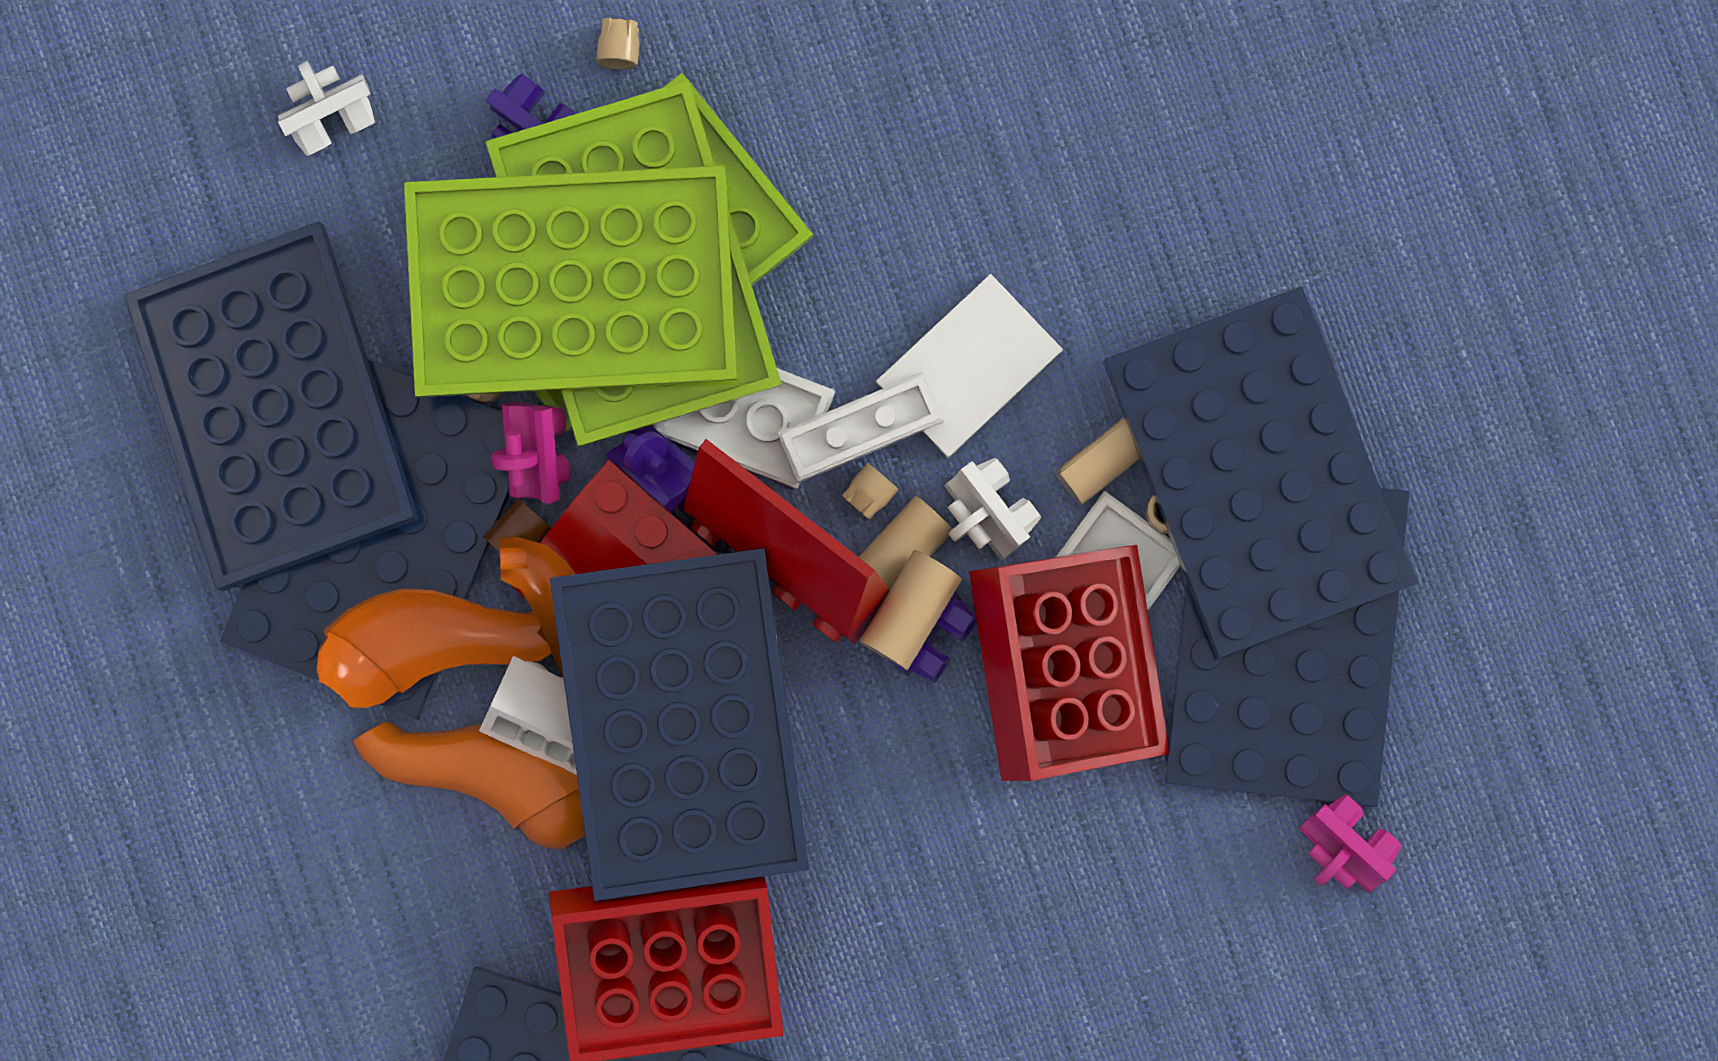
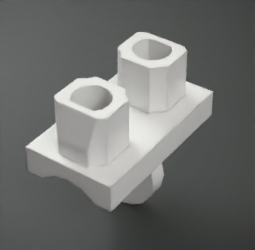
M308 61L298 65L304 80L286 89L293 102L309 94H312L313 98L278 115V123L284 135L291 134L306 156L331 144V140L320 120L327 115L339 111L350 134L375 123L371 104L367 97L370 95V89L362 74L324 92L323 87L340 80L337 71L332 65L315 74Z
M993 458L977 466L973 461L970 462L954 478L947 482L944 487L955 500L948 509L959 522L948 533L952 540L956 542L968 534L978 549L989 544L1002 561L1030 538L1028 533L1041 519V515L1032 503L1025 498L1020 499L1008 508L996 493L1010 481L1008 472L998 459Z

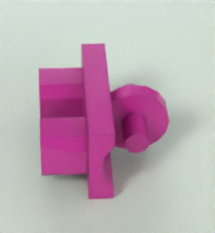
M515 401L503 404L505 448L491 454L492 467L508 471L511 497L536 498L542 503L548 504L559 500V486L570 479L569 461L565 458L564 454L556 453L554 439L555 436L562 434L563 430L566 429L565 411L561 407L532 405Z
M1346 794L1329 806L1324 804L1311 814L1298 829L1315 844L1308 854L1322 866L1313 877L1317 884L1323 886L1334 877L1346 889H1349L1356 882L1369 894L1380 883H1385L1396 871L1391 864L1402 846L1388 831L1381 828L1375 831L1367 841L1360 837L1352 827L1364 813L1362 808Z

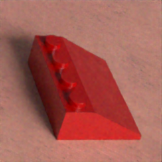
M705 439L699 446L683 507L691 518L694 519L689 528L712 547L721 540L735 552L764 548L768 578L776 584L770 592L794 611L801 604L817 616L812 625L834 643H837L843 636L855 645L864 634L890 591L878 573L709 440Z
M610 460L606 462L577 495L540 542L549 546L563 558L575 574L718 555ZM510 585L525 598L523 592L520 589Z
M1137 544L969 571L1001 781H1033L1169 754Z
M765 876L594 901L592 886L549 892L570 1061H603L783 1036L768 888Z

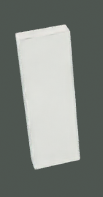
M924 372L777 434L797 482L800 483L944 422V418Z

